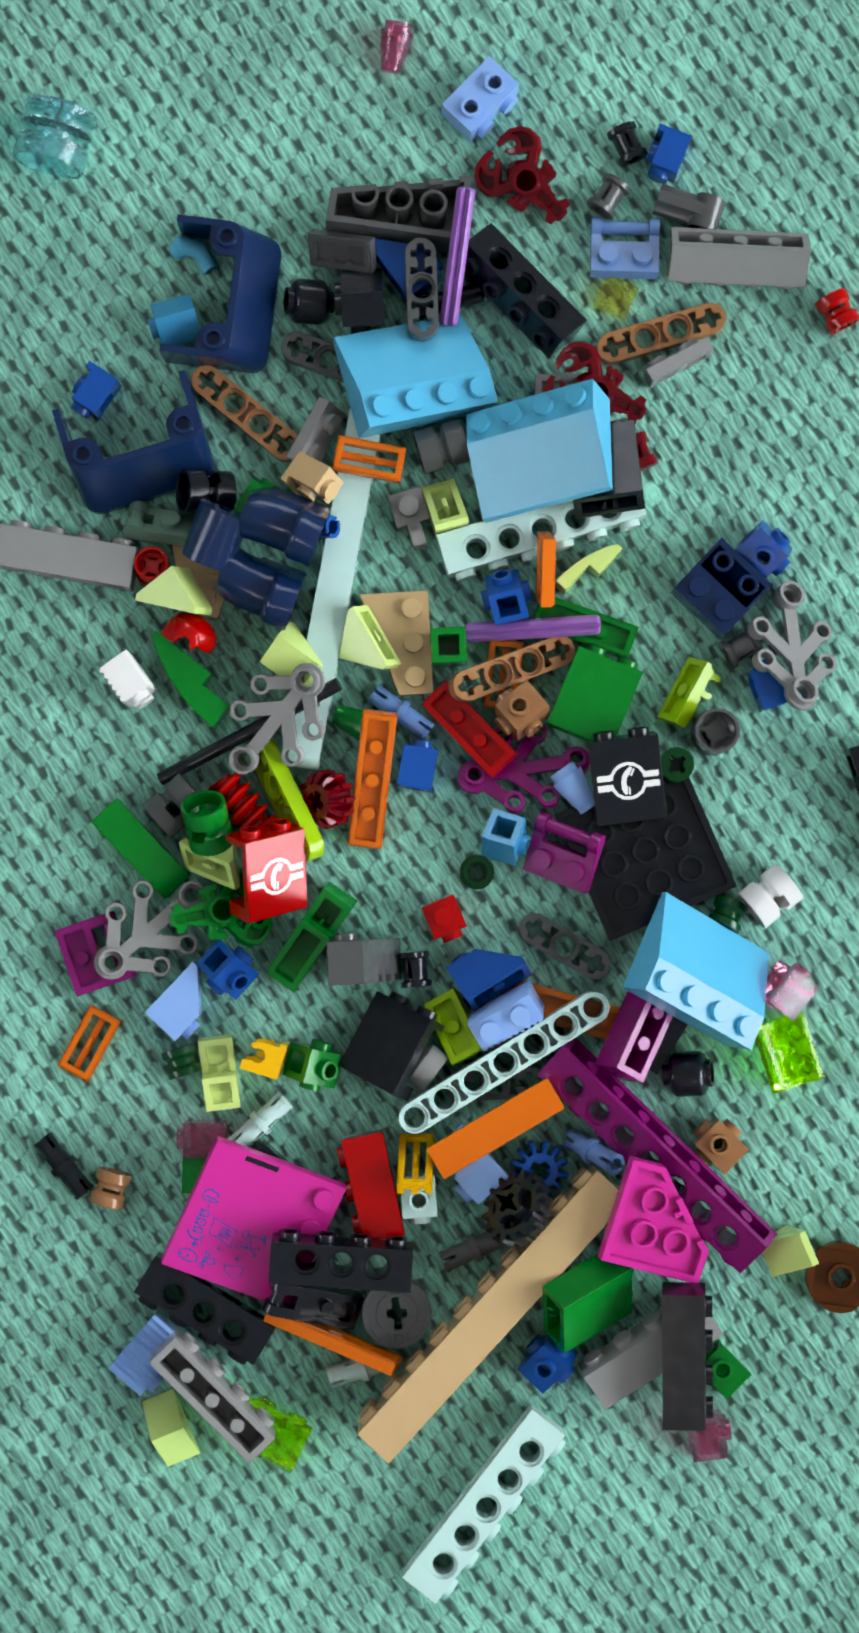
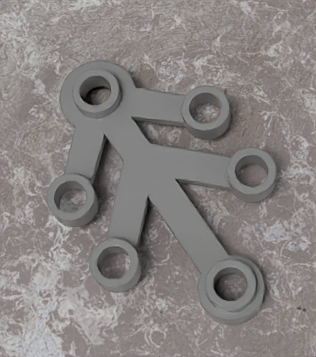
M786 581L774 592V604L778 609L782 610L786 641L772 628L771 623L765 617L755 618L749 623L747 629L753 639H764L789 664L790 673L776 661L774 653L769 649L758 651L752 657V665L759 672L768 671L784 687L785 699L791 707L796 710L805 711L816 703L818 697L817 685L825 676L836 669L837 662L831 654L823 653L813 661V670L807 676L805 675V661L819 645L831 638L832 629L826 622L819 621L810 627L808 637L801 644L796 608L803 603L805 593L797 582ZM756 625H759L763 632H760ZM817 629L823 632V637L818 634ZM761 657L766 659L767 664L762 662ZM822 661L827 664L828 669L822 665Z
M312 663L298 665L291 675L270 676L267 673H261L251 679V689L258 695L270 693L273 689H291L283 700L251 703L248 700L242 699L232 703L230 714L236 721H244L255 716L271 715L248 745L237 747L231 751L229 765L234 772L247 774L254 771L259 765V753L280 727L282 728L284 748L281 753L282 762L289 767L297 766L303 762L305 754L304 750L298 746L294 710L301 700L305 715V723L302 726L303 736L311 741L324 736L326 728L324 723L319 720L317 695L324 689L325 676L323 671ZM306 674H310L313 677L314 682L311 687L307 686L304 682ZM260 678L266 680L267 687L265 690H261L258 687V680ZM239 704L245 706V716L238 714L237 707ZM311 723L318 727V734L316 736L312 735L309 731ZM290 750H294L297 753V760L295 762L291 761L288 757ZM244 753L249 754L251 757L249 765H246L242 760Z
M147 881L135 883L131 889L132 897L135 899L132 935L120 946L121 922L126 918V909L120 903L110 904L105 910V918L108 921L106 946L101 948L94 958L96 972L102 978L108 980L118 979L126 971L149 972L156 977L166 976L171 970V963L168 958L157 956L150 960L129 956L140 947L178 950L183 955L193 953L198 946L197 939L193 935L169 936L157 935V933L170 923L169 915L172 913V906L179 904L185 910L197 903H201L199 889L203 885L196 881L184 883L177 892L178 898L147 923L149 899L153 895V887ZM139 885H144L148 888L147 897L141 898L136 894V888ZM188 889H192L197 893L195 902H188L185 899V892ZM118 907L122 911V916L119 920H113L109 916L111 908ZM183 938L192 940L193 947L190 951H185L181 948L180 943ZM108 956H114L117 959L118 964L115 969H109L105 966V959ZM157 960H162L166 963L167 967L164 973L155 971L154 963Z

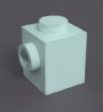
M435 1171L433 1172L432 1194H425V1189H419L418 1194H411V1189H404V1194H401L403 1219H410V1224L431 1223V1217H438ZM419 1172V1179H425V1172ZM405 1173V1179L412 1178V1173Z

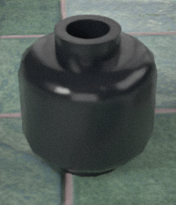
M296 279L290 287L285 288L283 298L284 313L289 315L296 324H323L328 317V313H334V293L329 292V288L323 280Z
M701 1051L673 1053L669 1058L668 1065L662 1066L664 1086L670 1085L671 1092L676 1097L705 1095L708 1088L714 1086L712 1059H707Z

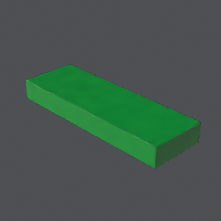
M555 597V605L553 607H540V604L537 605L533 619L599 615L601 631L598 635L568 636V638L583 645L591 644L597 646L608 654L628 659L639 628L638 626Z

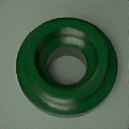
M473 855L466 858L460 867V878L471 889L485 888L491 883L494 876L492 863L481 855ZM473 866H480L483 869V876L480 879L471 877L470 869Z

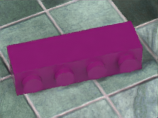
M628 991L595 1065L620 1080L643 1083L673 1016Z

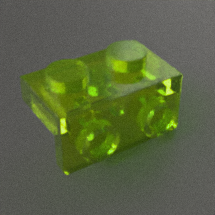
M804 1012L784 1015L762 1023L756 1037V1042L773 1094L784 1092L806 1082L818 1081L824 1078Z
M250 1397L248 1401L257 1410L263 1407L275 1420L273 1424L275 1427V1439L257 1457L291 1473L313 1428L306 1425L307 1420L295 1413H288L286 1415L276 1410V1405L273 1402L262 1397H257V1399Z

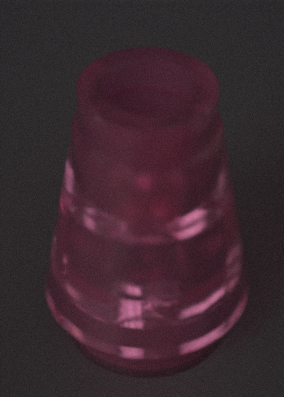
M396 20L385 21V27L381 28V71L393 74L401 73V68L414 37V34L411 33L412 25Z

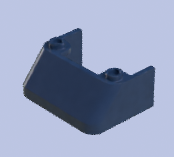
M178 214L177 223L181 235L210 239L211 246L217 254L232 257L235 260L226 324L208 323L201 327L196 336L195 348L160 344V353L165 363L196 367L211 365L220 370L257 373L266 366L269 358L282 259L280 246L272 238L233 221Z
M185 370L178 373L188 405L177 408L169 414L166 428L170 439L111 458L103 459L99 446L89 438L72 440L65 417L59 409L52 410L67 462L82 500L91 512L106 514L128 507L133 501L145 502L176 492L178 475L183 469L203 470L206 475L209 471L215 470V461Z

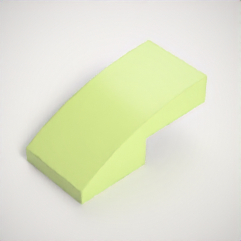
M615 544L589 554L566 570L556 580L555 586L565 594L587 569L598 578L621 553L623 548Z
M233 1034L198 1038L206 1112L241 1108Z

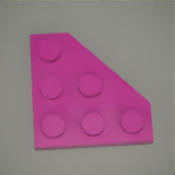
M629 1156L597 1256L602 1261L690 1283H699L709 1250L700 1237L683 1199L679 1196L672 1178L663 1164Z

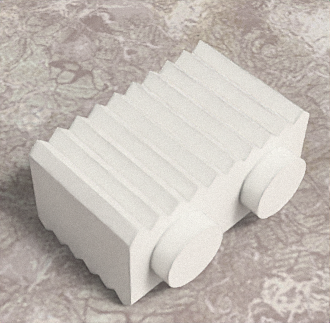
M127 650L121 652L100 667L99 673L104 676V679L108 681V685L112 687L116 696L127 707H136L137 710H140L155 699L152 694L157 691V688L137 660Z

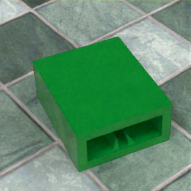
M587 644L586 648L579 646L546 725L583 741L593 739V733L601 731H614V736H617L643 672L637 670L638 664L628 659L619 657L615 661L605 657L606 651L591 644Z
M596 1254L542 1286L544 1331L564 1353L632 1313L633 1268L602 1261Z

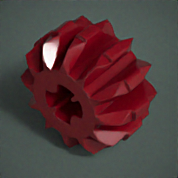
M326 769L312 773L310 776H306V783L299 786L311 816L319 828L329 829L334 828V826L343 825L345 822H348V816L355 812L351 802L357 798L352 796L350 792L353 784L346 783L345 774L336 773L335 770Z

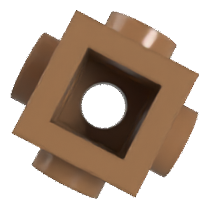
M528 680L515 690L512 688L507 689L496 700V719L494 720L503 734L508 736L511 733L517 741L525 735L529 738L536 734L542 728V722L549 717V704Z
M716 1117L712 1121L707 1118L693 1131L696 1137L691 1142L697 1147L694 1153L708 1167L713 1163L723 1174H726L749 1150L738 1139L742 1132L728 1119L722 1123ZM721 1138V1145L718 1148H714V1141Z

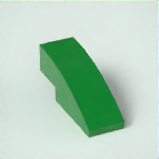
M156 631L152 638L168 677L191 708L211 727L216 729L229 713L231 706L206 687L213 678V675Z
M116 798L91 821L121 855L165 899L191 876L120 799Z
M329 882L316 898L306 915L301 919L266 973L292 992H295L326 948L327 942L333 938L358 901Z

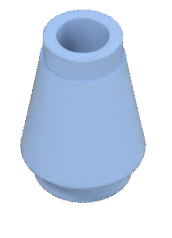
M573 761L550 777L555 783L553 787L580 814H583L595 805L594 794L581 766L577 768Z

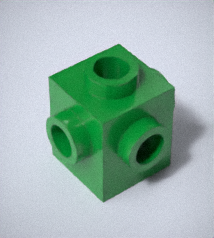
M312 1039L311 1044L291 1041L282 1075L299 1081V1086L308 1090L319 1092L321 1086L335 1089L341 1070L339 1063L343 1054L331 1050L332 1044L325 1041Z

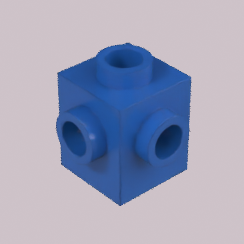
M762 520L738 543L735 550L766 579L771 573L777 576L789 565L790 561L787 558L792 548L789 546L791 541L779 528L773 530Z
M503 569L494 572L491 576L485 577L487 590L481 591L485 611H492L495 626L529 618L526 601L532 600L528 580L521 581L518 569L511 571Z
M217 940L196 963L208 977L206 983L217 994L221 996L226 992L235 1000L259 975L250 965L254 959L240 946H237L234 950L222 940Z
M538 1334L525 1348L527 1353L517 1369L543 1394L556 1381L562 1384L572 1375L575 1370L572 1364L578 1352L573 1348L564 1353L547 1334L544 1337Z

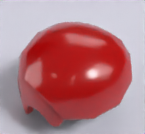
M185 611L176 613L169 619L161 631V635L171 642L181 641L186 637L189 640L190 649L199 648L203 652L210 654L216 647L217 637L215 630L209 621L199 614Z

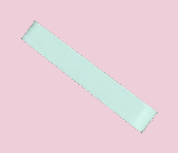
M595 991L582 993L543 1017L542 1022L537 1021L536 1026L531 1025L530 1029L525 1028L524 1032L518 1033V1036H512V1039L509 1038L506 1042L494 1047L411 1098L399 1110V1123L406 1132L412 1134L423 1132L602 1022L609 1013L610 1005L608 999L603 994ZM591 997L598 998L602 1005L600 1013L594 1017L587 1016L583 1009L585 1001ZM562 1015L568 1016L572 1021V1028L565 1035H559L554 1030L555 1019ZM530 1034H538L543 1041L541 1049L536 1053H529L524 1048V1040ZM501 1052H507L513 1058L512 1067L507 1071H499L494 1066V1059ZM472 1070L479 1071L483 1075L482 1085L475 1090L467 1088L464 1084L465 1075ZM441 1089L450 1090L454 1095L453 1103L446 1108L437 1106L434 1102V1096L437 1091ZM417 1107L423 1111L424 1119L421 1124L411 1126L405 1122L404 1114L409 1108Z

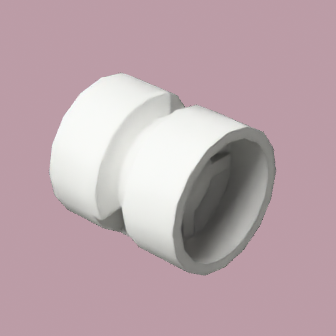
M774 864L760 875L759 883L751 882L737 893L741 902L748 907V911L763 928H767L781 917V909L789 910L803 899V895L796 884L777 864Z

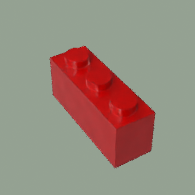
M383 1129L342 1138V1147H337L336 1149L340 1167H347L350 1180L344 1182L347 1188L348 1202L354 1201L357 1215L351 1216L354 1232L368 1234L372 1236L371 1239L384 1240L387 1236L405 1235Z

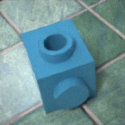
M190 294L150 305L153 318L147 319L153 339L160 338L162 344L176 346L196 340L200 326Z
M493 808L481 836L483 857L516 866L519 856L526 855L531 836L527 835L526 818Z

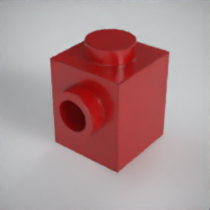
M454 894L422 907L435 940L441 937L443 943L463 936L460 929L467 927Z

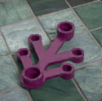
M543 723L541 728L543 734L540 737L531 736L527 738L526 736L515 750L518 755L494 778L490 777L475 760H470L459 768L457 774L458 783L465 792L470 794L485 792L503 804L508 813L519 814L525 807L524 796L518 791L508 792L494 782L508 779L538 799L539 804L543 808L551 809L558 804L559 792L551 785H541L529 777V775L559 771L572 762L570 758L573 755H580L583 758L581 763L575 765L577 768L581 766L585 774L590 767L589 753L582 747L574 746L567 749L564 755L526 761L535 747L543 743L547 737V728ZM499 728L495 729L498 734L502 733ZM510 733L507 743L511 746L513 744V736ZM473 771H477L481 774V777L473 781L469 779L468 775ZM550 792L555 796V799L551 802L544 801L542 798L543 794ZM512 798H517L521 804L518 807H511L508 801Z

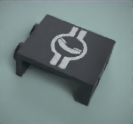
M647 726L629 728L628 734L614 736V731H601L593 733V739L585 740L586 747L589 749L595 802L593 812L594 821L597 826L667 818L659 738L655 731L649 732V727Z

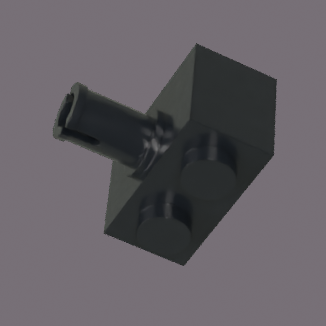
M382 268L376 269L372 274L341 270V282L334 283L335 315H342L343 327H351V334L370 331L372 325H385Z

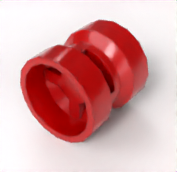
M846 288L831 292L814 304L819 314L824 315L827 321L825 326L830 335L836 334L859 321L857 310L851 308L849 304L850 296Z
M146 547L140 550L134 560L137 578L143 587L147 586L170 567L165 552L156 547Z

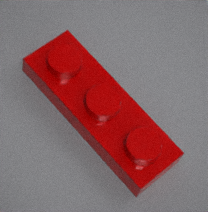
M445 680L421 705L487 774L494 778L518 753L468 702L455 700L449 692V682Z

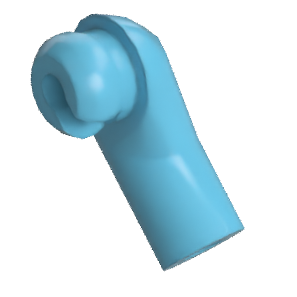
M181 235L174 238V242L169 246V252L175 259H183L185 256L194 258L204 275L211 273L219 267L206 244L201 240Z

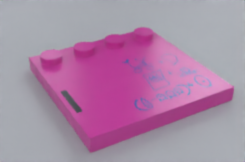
M217 1135L161 1256V1264L265 1301L266 1298H270L272 1292L269 1284V1268L273 1233H280L281 1229L287 1228L300 1230L303 1235H315L317 1231H327L347 1189L346 1185L340 1181ZM303 1250L297 1254V1257L303 1263H311L315 1254L309 1250ZM285 1295L283 1303L290 1304L292 1296Z

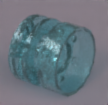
M30 95L25 103L27 112L21 118L23 125L29 129L18 132L12 153L14 159L38 172L66 179L81 178L84 173L88 153L80 145L92 142L93 135L90 131H93L96 127V116L88 109L65 99L49 95Z

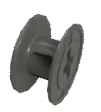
M411 1279V1293L369 1290L363 1303L362 1319L366 1331L375 1342L387 1348L401 1349L414 1345L425 1335L430 1326L432 1309L427 1292L419 1282ZM399 1297L400 1308L407 1310V1313H402V1324L395 1325L394 1314L387 1312V1310H392V1298Z

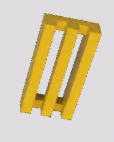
M434 1133L400 1134L397 1194H404V1189H411V1194H418L419 1189H425V1194H432L434 1162L427 1149L425 1179H419L421 1142H427V1147L434 1144ZM407 1142H413L411 1179H405Z

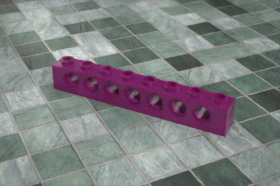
M577 1038L567 1042L537 1075L542 1080L546 1077L549 1079L557 1095L568 1104L571 1112L581 1117L594 1130L595 1135L600 1140L606 1142L617 1153L621 1154L624 1157V1164L627 1165L629 1156L663 1164L667 1168L679 1196L683 1199L700 1237L704 1241L709 1242L720 1253L725 1263L734 1267L739 1273L744 1271L770 1245L777 1233L617 1077L596 1066L597 1058ZM574 1077L582 1082L583 1087L576 1083ZM599 1102L604 1103L607 1106L608 1111L604 1110L600 1106ZM624 1126L628 1127L633 1132L634 1136L630 1135L625 1130ZM649 1151L655 1153L659 1160L654 1159ZM675 1176L681 1178L685 1185L680 1184ZM700 1201L705 1202L710 1207V1210L704 1208ZM726 1226L732 1228L736 1235L730 1233Z

